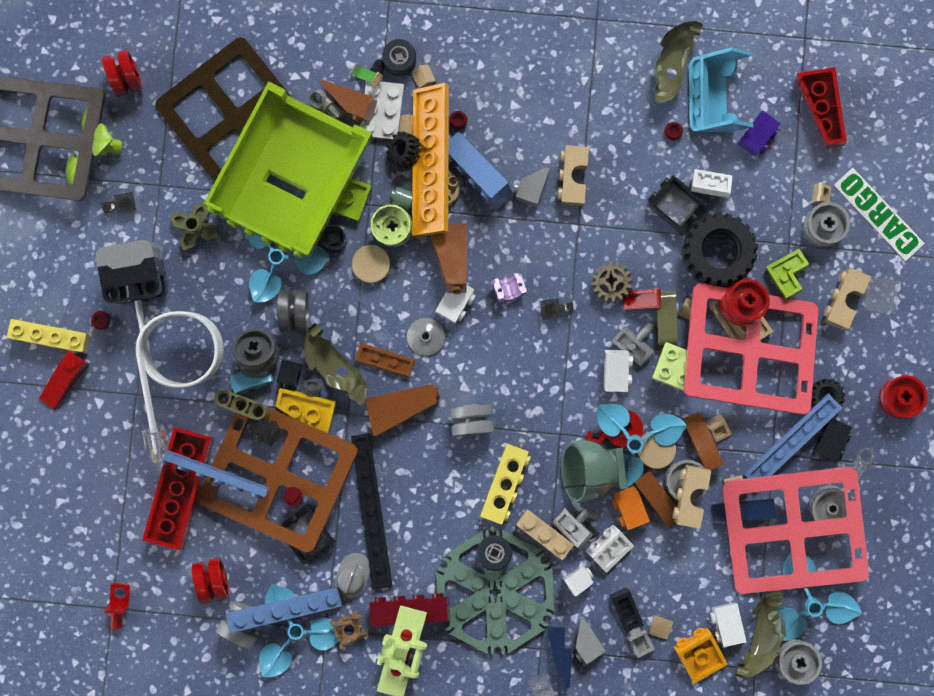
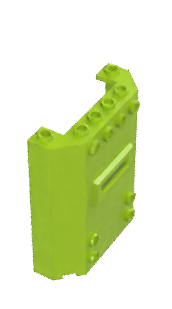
M268 81L204 202L207 208L206 211L227 220L226 223L234 228H237V226L243 228V232L252 237L254 235L261 237V241L268 245L272 243L277 245V249L286 254L291 252L301 259H304V257L310 259L373 138L372 132L355 124L352 128L288 96L285 89ZM269 175L305 191L306 194L303 199L266 182Z

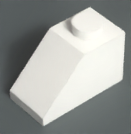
M580 566L563 577V580L576 597L594 583L592 581L594 576L588 567L585 569L583 566Z

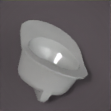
M351 553L340 564L335 578V588L338 587L339 595L344 598H356L365 589L371 569L369 560L363 554Z

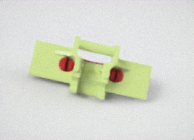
M400 606L392 635L386 634L382 641L383 648L378 656L377 664L382 665L384 663L377 688L378 692L393 696H404L409 677H419L418 669L423 652L427 648V644L419 641L427 612ZM412 648H415L416 651L413 658V662L411 667H409L407 663L409 660L410 652Z

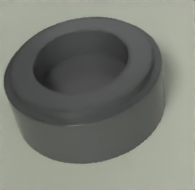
M306 380L303 382L302 392L305 395L315 397L321 394L322 385L316 380Z

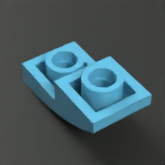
M241 372L230 376L233 391L238 395L252 388L259 389L274 382L272 373L262 378L247 377Z

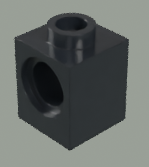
M282 359L277 382L281 384L280 387L292 390V386H298L302 364Z

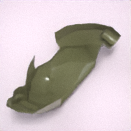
M697 21L684 22L672 28L663 37L660 45L664 48L659 60L654 64V79L657 84L654 90V101L665 102L672 100L683 86L681 83L689 53L695 46L694 35L699 36L701 34L702 23ZM667 68L675 69L677 74L674 80L668 77Z
M314 323L308 328L304 340L305 361L309 368L312 370L316 367L323 375L327 386L348 392L351 400H355L357 404L362 405L367 396L368 386L359 368L357 370L331 345V341L322 338L320 335L323 330ZM339 367H345L349 374L343 377L335 374Z
M771 591L764 594L752 614L758 616L750 653L743 652L744 664H737L738 670L735 676L747 678L758 675L769 669L779 658L776 654L786 636V624L780 611L784 604L782 601V591Z

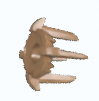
M356 610L353 611L351 616L342 617L337 622L333 620L330 622V625L335 627V636L340 642L339 648L341 650H344L345 645L354 644L359 638L363 640L368 638L369 633L362 632V627L358 621L362 618V615L358 614ZM346 625H351L354 629L351 636L346 635L344 632Z

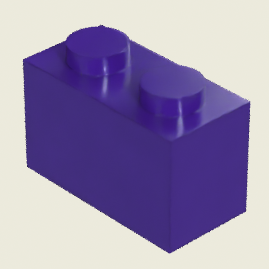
M763 110L752 123L753 128H748L737 143L754 157L758 153L763 154L769 146L766 144L770 138L774 139L780 131L777 128L781 123Z

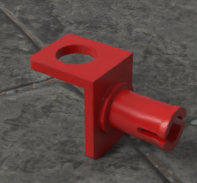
M111 583L110 602L105 608L104 613L111 614V629L118 630L122 628V615H124L130 604L129 584ZM117 588L123 589L125 597L118 598L115 595V590Z

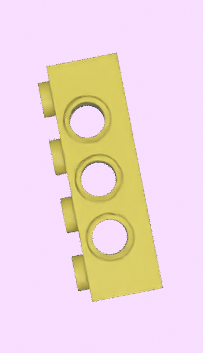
M11 319L7 338L88 354L91 335Z
M506 444L480 517L501 525L503 521H508L511 512L508 510L510 503L514 504L517 493L514 491L516 485L520 486L524 477L521 474L523 466L527 468L531 458L527 456L529 451ZM510 461H515L518 464L516 472L508 470L507 465ZM504 479H508L512 483L511 488L507 491L501 488V481ZM498 497L505 500V505L501 509L494 506V500Z

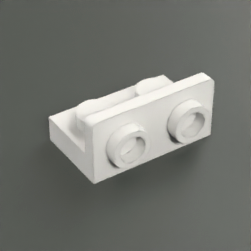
M695 169L691 179V191L729 198L732 176Z
M612 525L603 532L599 539L590 544L586 552L607 573L634 545L617 527Z

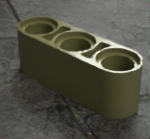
M661 291V308H655L657 346H664L665 342L677 346L676 292Z
M219 390L215 394V403L228 411L260 423L268 421L271 416L270 409L259 402L227 390ZM228 395V402L226 404H223V397ZM246 402L245 409L240 411V404ZM263 408V415L257 417V411Z

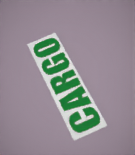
M854 168L834 184L843 196L905 261L925 244Z

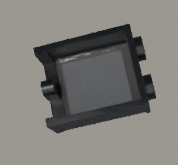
M673 175L670 179L666 177L660 184L662 189L658 193L654 191L648 198L650 203L647 207L682 236L707 207L708 203Z
M306 504L280 526L304 535L314 515V511L309 504ZM325 527L314 551L308 553L291 545L289 546L303 565L307 562L311 565L319 559L317 555L320 552L324 551V553H327L334 547L332 543L336 540Z

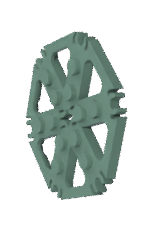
M496 529L497 536H500L499 529ZM483 530L445 554L451 557L452 560L450 561L448 558L443 557L442 560L447 562V567L441 568L438 566L437 568L439 571L444 572V575L436 571L437 593H444L445 596V583L448 580H452L475 592L454 607H450V625L445 630L448 631L454 627L455 629L448 634L488 654V647L490 646L492 655H494L496 647L501 648L502 655L505 654L504 646H507L508 654L544 631L545 628H542L539 624L541 623L543 626H548L549 624L543 621V617L546 615L553 617V614L546 611V609L554 611L552 567L544 570L551 563L542 564L540 559L545 554L541 553L538 557L535 556L542 550L502 530V537L528 552V559L504 574V568L492 571L484 567V575L459 561L461 553L475 544L481 543L484 539ZM489 530L485 532L486 537L489 536ZM541 576L545 579L546 600L539 604L516 592V590L534 578ZM494 581H496L497 589L501 590V593L497 594V602H495L493 594H490V590H493ZM506 609L529 620L532 624L529 631L515 640L507 637ZM486 610L487 639L479 641L465 634L462 631L463 624Z

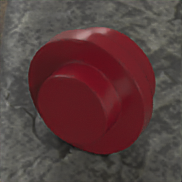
M454 111L451 113L449 124L453 129L461 130L466 127L468 118L464 112Z
M670 122L666 125L664 134L671 141L679 140L683 135V127L678 122Z
M97 311L91 317V324L97 330H104L110 325V316L104 311Z
M296 487L288 488L283 495L284 502L291 507L298 506L303 500L302 491Z

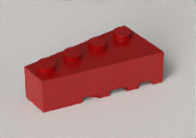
M836 68L797 73L796 81L825 149L845 146L847 139Z

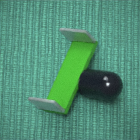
M377 59L370 70L355 63L349 74L353 78L357 77L376 87L384 77L381 75V72L385 65L383 60Z

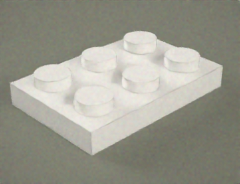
M366 82L365 94L372 96L378 102L370 123L363 120L360 127L372 132L373 138L389 140L393 139L392 135H397L404 84L380 82L375 87L373 84Z

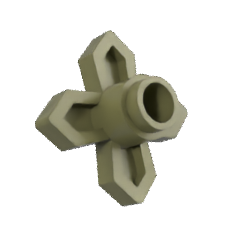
M204 202L195 205L192 214L189 216L182 212L170 216L175 228L185 230L179 239L184 251L195 248L198 237L208 242L219 238L216 227L205 223L210 213L206 211L207 208ZM197 224V227L192 229V226Z

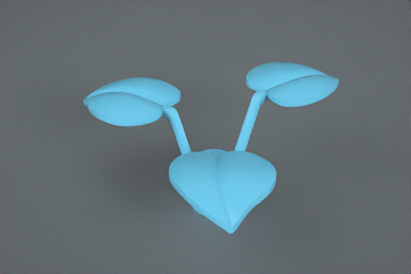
M247 234L249 242L255 248L263 249L268 245L261 241V237L257 235L252 237ZM268 245L270 249L268 258L272 263L271 271L269 273L264 269H260L251 275L249 288L253 301L255 303L266 302L279 293L282 285L281 279L273 275L275 266L282 265L285 259L298 260V270L303 274L312 275L319 272L330 260L328 253L316 245L310 259L305 257L301 259L284 255L281 250L274 249L272 245Z
M601 404L597 409L598 424L605 434L617 436L620 430H622L628 439L627 447L630 454L629 456L623 454L627 487L633 485V482L642 475V460L632 456L634 453L642 450L643 443L655 434L654 437L657 443L663 446L672 445L677 442L686 428V423L677 416L660 414L651 421V427L654 431L648 433L644 438L638 435L630 436L624 428L630 421L629 412L625 407L620 404Z
M791 553L784 562L783 575L793 573ZM806 556L808 571L816 572L814 562ZM804 587L803 589L808 596V600L805 603L806 611L797 614L793 608L780 610L786 624V636L783 641L795 639L806 631L808 623L805 618L801 617L802 615L808 616L810 614L813 617H818L827 607L825 611L827 618L835 624H844L862 614L861 609L850 595L841 591L831 593L828 597V603L822 605L818 599L812 598L808 588Z
M272 584L266 593L265 604L296 596L291 590ZM325 617L314 619L311 622V630H303L301 625L293 624L291 619H287L290 625L287 629L289 638L284 645L280 647L278 644L271 643L264 646L260 652L259 664L262 676L274 677L289 668L292 662V655L284 649L292 639L298 640L303 634H311L310 643L318 650L332 648L339 641L335 636V627L330 625L331 619Z

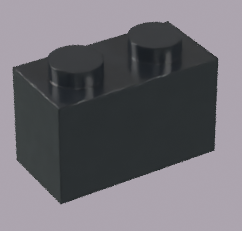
M832 418L823 426L812 453L832 463L837 462V460L840 461L845 452L843 450L845 442L848 443L852 437V432H850L852 427Z

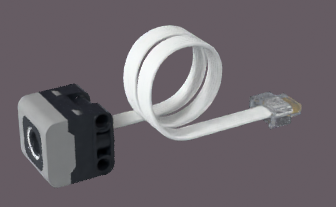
M138 240L101 247L96 252V262L104 300L108 303L117 304L133 302L136 306L140 334L136 342V357L150 427L143 430L142 435L145 451L150 450L152 463L162 462L166 460L164 447L168 445L164 426L156 427L146 372L154 381L170 388H187L199 385L210 379L222 363L224 353L222 337L212 321L203 315L193 312H168L153 318L145 325L141 302L163 297L168 292L162 251L158 244L147 240ZM177 316L192 317L203 323L211 333L214 342L215 353L211 367L202 377L190 383L173 382L163 377L155 368L150 352L148 338L151 332L163 321Z

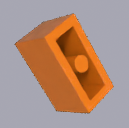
M636 485L613 493L614 498L611 501L615 510L619 509L621 516L618 519L622 528L626 527V530H630L650 522Z

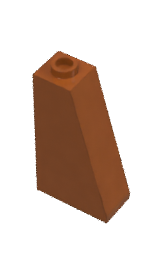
M448 223V232L429 235L447 293L458 295L467 293V224Z
M430 384L365 398L373 436H379L438 404L437 399H440L438 387L434 388V385Z

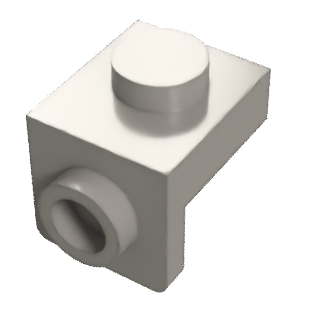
M640 627L629 631L630 635L626 637L637 658L655 650L645 628L640 629Z

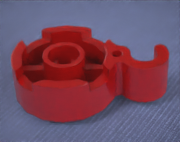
M628 410L630 421L627 425L629 428L627 430L630 436L638 435L642 437L643 423L640 417L635 412ZM600 430L598 440L592 438L591 431L586 433L588 441L599 444L604 439H607L618 448H628V439L623 434V431L619 432L617 436H609Z

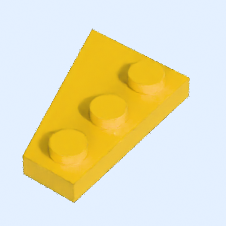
M280 387L275 407L294 419L329 433L336 401L318 396L311 397L302 392Z

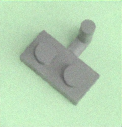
M647 323L637 336L624 326L612 342L621 350H628L629 356H632L633 360L641 366L654 351L643 342V339L653 329V324Z
M564 508L553 521V524L577 548L581 549L593 535L582 523L587 517L593 520L597 519L598 514L592 510L584 509L576 518L568 509Z

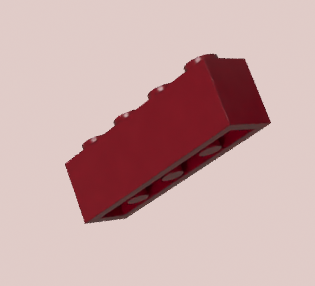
M433 593L432 597L426 598L424 594L413 595L412 599H405V595L394 596V600H386V597H375V601L369 602L371 626L395 625L400 606L427 612L424 623L451 620L449 596H444V593Z

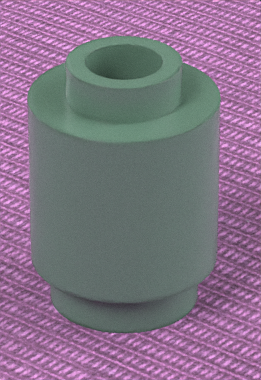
M397 187L396 190L393 189L389 198L392 201L391 205H397L407 211L409 209L412 210V192Z

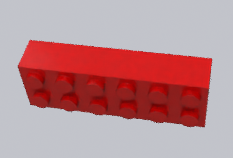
M173 427L167 450L207 464L214 437ZM163 463L142 541L176 550H184L203 478L195 475L196 472L190 469L186 472L178 469L176 464L170 463V465Z

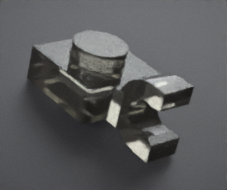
M133 192L114 195L115 201L101 203L104 213L117 210V214L121 215L137 211Z
M559 298L540 301L542 320L561 318V312L574 311L573 302L559 304Z

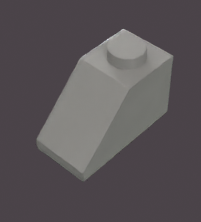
M545 167L522 178L520 184L516 183L513 194H516L515 200L537 207L550 168Z
M583 617L579 619L574 646L577 651L574 653L580 662L585 661L588 664L606 652V650Z

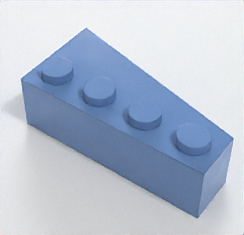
M460 132L456 133L449 140L448 162H453L456 165L455 169L460 175H465L469 184L474 189L476 188L480 195L496 211L499 210L514 196L509 183Z

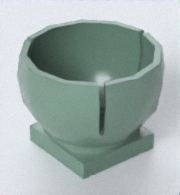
M588 440L570 442L565 447L562 456V478L569 498L576 503H589L600 499L611 488L627 487L623 448L607 450L601 445Z

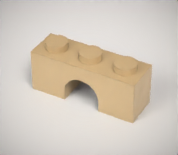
M566 145L565 151H561V162H564V169H560L559 181H562V188H558V199H561V205L583 207L585 204L586 185L574 182L572 172L577 169H587L589 147Z
M853 268L842 271L838 279L841 283L838 289L835 288L831 295V299H833L832 304L826 307L823 314L826 317L824 322L841 330H848L856 311L846 305V296L849 293L857 296L863 295L871 276Z
M686 465L685 469L681 470L680 480L683 482L682 487L677 490L676 499L679 500L678 507H674L673 519H675L676 524L701 528L704 509L692 505L690 497L696 489L708 490L711 476L710 469Z
M526 509L515 524L561 560L566 557L574 546L573 543L528 509Z

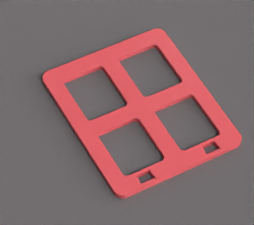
M703 283L697 284L693 288L684 393L689 397L800 415L807 414L811 409L818 321L817 305L813 302L790 298L785 300L784 297L769 295L770 310L802 316L799 349L762 343L760 341L762 317L746 326L745 340L711 335L705 332L707 300L721 301L722 295L729 288ZM806 324H812L811 335L806 334ZM703 349L743 356L740 390L705 385L700 382ZM759 358L798 365L795 399L756 392ZM802 382H807L806 392H801Z
M853 467L730 480L723 484L724 504L737 592L747 594L865 581L869 577L858 474ZM831 483L843 484L846 517L809 522L801 520L798 489L800 487ZM779 489L784 491L787 514L786 524L743 528L739 504L740 494ZM854 489L855 500H848L847 490ZM843 533L849 534L852 567L816 572L808 571L804 545L805 538ZM779 540L790 541L793 562L792 574L760 578L749 577L745 551L747 544ZM861 548L862 559H855L854 549Z

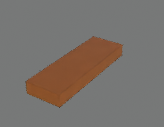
M360 343L355 358L356 362L408 378L411 376L415 359Z

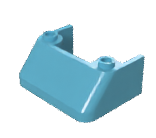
M730 47L694 57L690 61L689 122L690 128L693 131L735 132L753 128L752 123L738 121L736 114L727 113L726 77L733 76L737 71L738 60L752 56V52Z

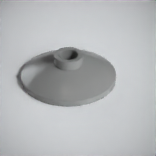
M431 318L416 320L411 324L407 332V342L410 348L422 356H430L437 353L445 341L443 327L439 322ZM424 333H428L430 337L429 339L424 340L422 338V335Z

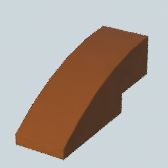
M700 412L681 419L686 423L685 430L701 465L710 470L723 466L724 462Z
M647 471L633 484L636 485L644 499L669 529L675 524L673 511L674 507L677 506L652 473Z

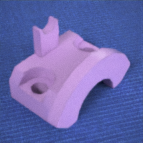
M517 273L508 279H494L490 282L498 302L506 301L507 304L514 302L515 298L526 295L527 291L522 280V274Z

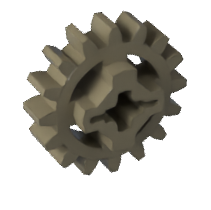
M610 261L607 267L602 264L603 269L596 268L597 275H592L595 281L591 285L596 287L593 290L594 294L599 293L598 298L600 300L605 297L606 303L612 299L613 304H615L618 298L622 302L623 295L629 296L627 290L633 289L630 285L633 283V278H628L631 276V272H626L627 268L625 265L620 268L619 262L613 266ZM615 272H619L624 277L618 276ZM612 276H613V279L615 280L614 285H613V289H612V287H611V285H610L611 280H612ZM602 289H607L610 292V294L604 292Z

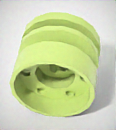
M385 205L374 212L370 228L372 234L379 242L390 247H398L404 245L412 236V218L403 208L397 205ZM392 222L398 225V227L395 228V231L389 229V226L392 225Z

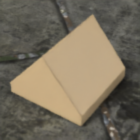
M428 64L419 65L411 72L419 89L436 82Z
M400 115L398 132L403 131L413 135V115Z
M822 182L814 184L811 203L821 204L829 202L831 187Z
M686 298L678 315L690 321L692 300Z

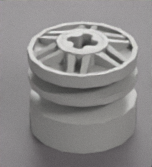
M230 601L229 607L235 611L252 607L235 601ZM226 610L225 613H229V612H233V611H232V610ZM221 619L216 633L239 646L253 649L258 636L252 632V629L262 630L263 627L258 626L230 633L227 620Z

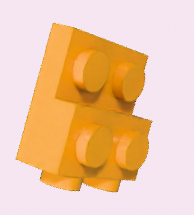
M708 628L696 629L693 636L688 639H679L676 643L677 645L674 646L680 661L694 684L728 665Z

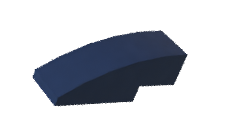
M774 499L739 502L742 521L776 518ZM712 504L714 524L727 523L725 504Z
M549 626V642L554 665L565 687L570 688L572 647L565 646L566 628Z

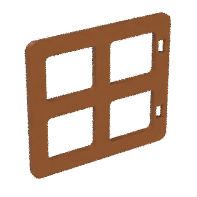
M246 402L240 404V411L245 409ZM263 408L257 411V417L263 415ZM269 408L271 416L267 422L288 431L276 462L270 464L237 448L249 418L235 413L212 467L226 471L228 465L234 463L261 475L267 480L265 486L271 488L269 494L266 497L262 496V499L259 498L254 510L249 512L218 498L216 492L220 484L210 485L209 483L212 478L207 476L198 494V503L304 552L314 551L358 454L357 447L352 443ZM241 419L244 422L240 431L234 430L238 420ZM303 438L338 452L340 455L325 487L288 471ZM281 486L288 488L296 487L302 491L303 495L318 501V506L304 535H300L267 519V514Z

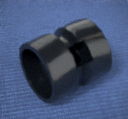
M337 225L327 226L320 237L324 248L331 253L343 251L347 244V238L343 229Z

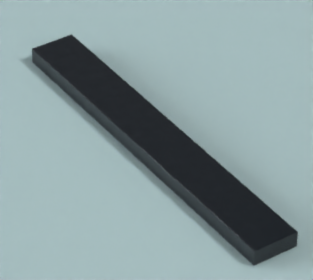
M370 433L351 436V442L358 449L354 462L373 589L392 587L393 583Z

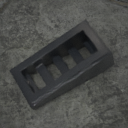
M623 588L610 594L612 603L626 633L634 628L644 626L628 588ZM630 603V606H627L623 609L620 608L621 606ZM633 611L632 614H629L625 617L623 616V614ZM633 618H636V619H637L636 621H634V622H632V623H629V624L626 623V621H629V620H631V619H633Z

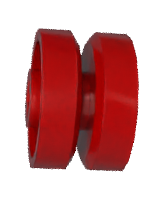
M128 49L118 52L117 59L119 65L112 55L102 57L101 60L106 76L117 98L127 94L126 83L133 92L143 89L138 68Z
M744 279L724 292L721 297L720 307L727 321L742 327L752 324L766 314L769 309L770 298L768 291L761 283L752 279Z
M904 375L892 378L884 383L879 392L880 406L892 418L903 419L916 416L923 411L927 404L928 395L926 387L913 376Z
M220 557L210 559L208 567L203 561L192 564L194 588L201 605L212 603L214 596L218 601L229 599L228 578Z

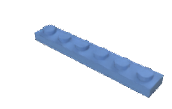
M827 394L759 458L744 475L747 478L772 476L829 422L842 407L830 394Z
M160 448L159 462L170 465V463L176 464L178 469L186 472L190 469L196 472L195 475L202 478L209 476L214 478V482L221 485L228 483L233 485L232 488L240 492L247 490L251 492V496L262 499V496H268L271 489Z
M338 587L229 612L226 613L229 632L233 633L341 607Z

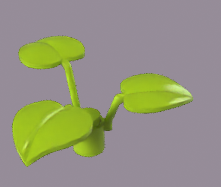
M88 106L86 107L81 120L82 131L84 129ZM100 123L94 132L93 155L106 156L107 153L119 155L122 149L121 140L114 139L109 134L106 126ZM75 153L70 155L66 164L65 172L69 186L73 184L78 155L76 156Z

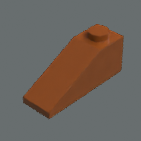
M321 80L320 83L344 110L352 116V120L362 123L364 120L370 123L378 102L376 99L352 89Z

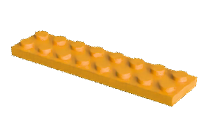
M441 83L413 90V135L420 140L419 142L422 145L419 147L422 151L418 152L420 158H416L418 162L416 164L413 163L412 236L416 238L448 232L449 85Z

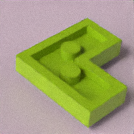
M797 249L766 266V271L785 300L802 292L803 289L794 274L809 267V263L801 250Z

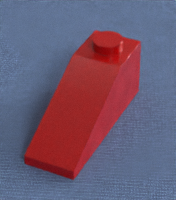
M68 351L56 367L39 399L55 410L89 363L75 352Z

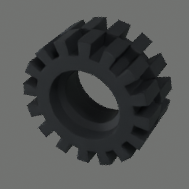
M403 131L397 132V135H392L393 139H389L390 145L386 146L389 149L386 151V154L389 155L387 159L390 160L391 164L405 169L412 167V163L416 164L418 162L416 158H420V155H418V152L422 151L419 148L422 146L419 142L420 140L416 136ZM406 145V150L404 154L401 155L402 149Z
M828 378L815 382L812 386L811 407L813 408L820 401V392L823 389L831 390L834 395L833 399L842 407V403L845 402L844 396H846L843 393V386L841 387L838 381L835 382L834 379Z

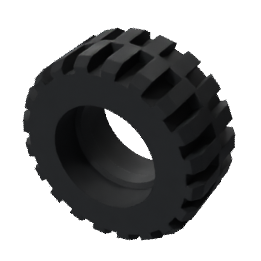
M715 213L712 216L707 215L703 219L698 220L688 231L683 241L682 260L683 264L685 263L687 266V272L694 276L693 279L695 281L699 280L703 284L730 287L746 277L752 270L753 264L757 260L756 250H758V243L754 241L756 238L755 234H751L749 231L751 227L748 224L744 225L741 222V218L737 217L735 219L732 217V214L728 213L726 215ZM712 234H723L734 242L737 249V257L732 265L726 268H716L705 260L702 254V245L707 237Z

